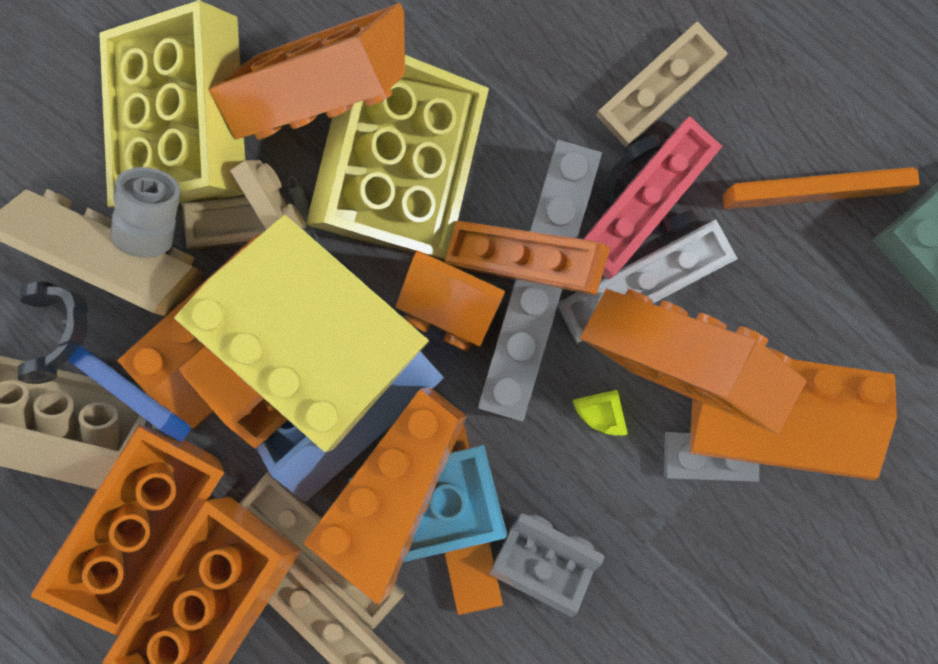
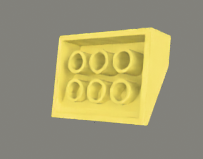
M198 0L100 32L108 207L115 208L114 189L117 176L123 171L135 167H149L171 175L180 187L179 203L210 201L244 195L230 172L231 169L245 161L244 137L235 139L208 90L240 67L237 16Z
M405 55V75L391 87L393 94L389 98L371 106H366L364 100L353 103L354 106L348 111L332 117L306 225L345 237L416 253L418 250L433 258L445 260L453 231L458 221L489 88Z
M285 214L208 279L174 317L324 452L335 449L429 342L426 337Z

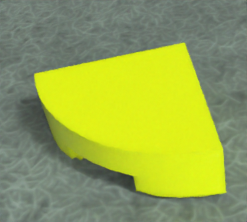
M618 390L572 400L578 416L592 429L609 435L628 434Z

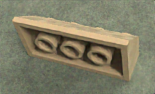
M26 189L0 209V242L155 314L167 316L197 289L205 273L191 266L195 257L174 247H171L166 254L144 258L132 256L119 250L111 239V218L90 208H87L84 216L70 210L73 203L72 200L49 189H46L43 197Z
M0 356V466L98 489L138 425L155 430L154 425L88 376L57 369V378L53 381L42 384H28L18 381L17 378L18 366L25 361Z

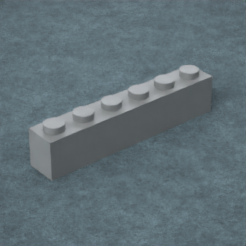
M557 140L530 232L570 238L578 237L602 152ZM515 280L479 401V409L524 422L562 292L561 288Z

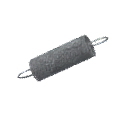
M297 184V187L288 190L286 193L290 203L298 209L306 225L310 204L304 188L298 187ZM308 225L303 228L309 236L314 233L316 236V232L319 231L318 228Z

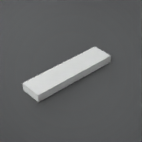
M715 219L620 269L613 278L609 280L606 277L601 279L597 295L577 292L559 301L557 308L577 344L583 341L580 339V336L606 289L624 295L627 289H632L647 296L655 303L738 258Z

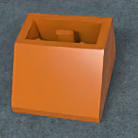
M206 346L179 368L185 379L224 424L254 449L288 420Z

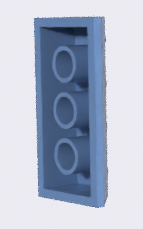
M420 351L334 450L324 452L289 420L256 449L271 476L306 502L393 425L420 389L433 388L444 377Z

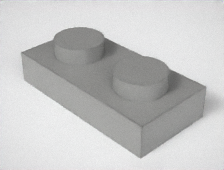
M665 432V478L759 482V464L690 454L691 432Z

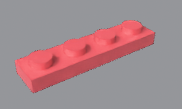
M689 116L677 127L583 238V240L602 242L611 247L603 272V276L608 280L620 271L723 147L692 117Z

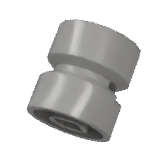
M135 167L125 170L117 176L114 189L115 208L112 214L110 235L113 244L119 250L132 256L144 258L159 256L171 248L180 197L179 184L171 175L158 169Z

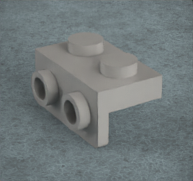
M521 513L510 526L489 575L573 617L578 613L593 572L602 565L605 556L595 551L593 545L587 540L577 536L568 537L553 529L552 524L543 517Z

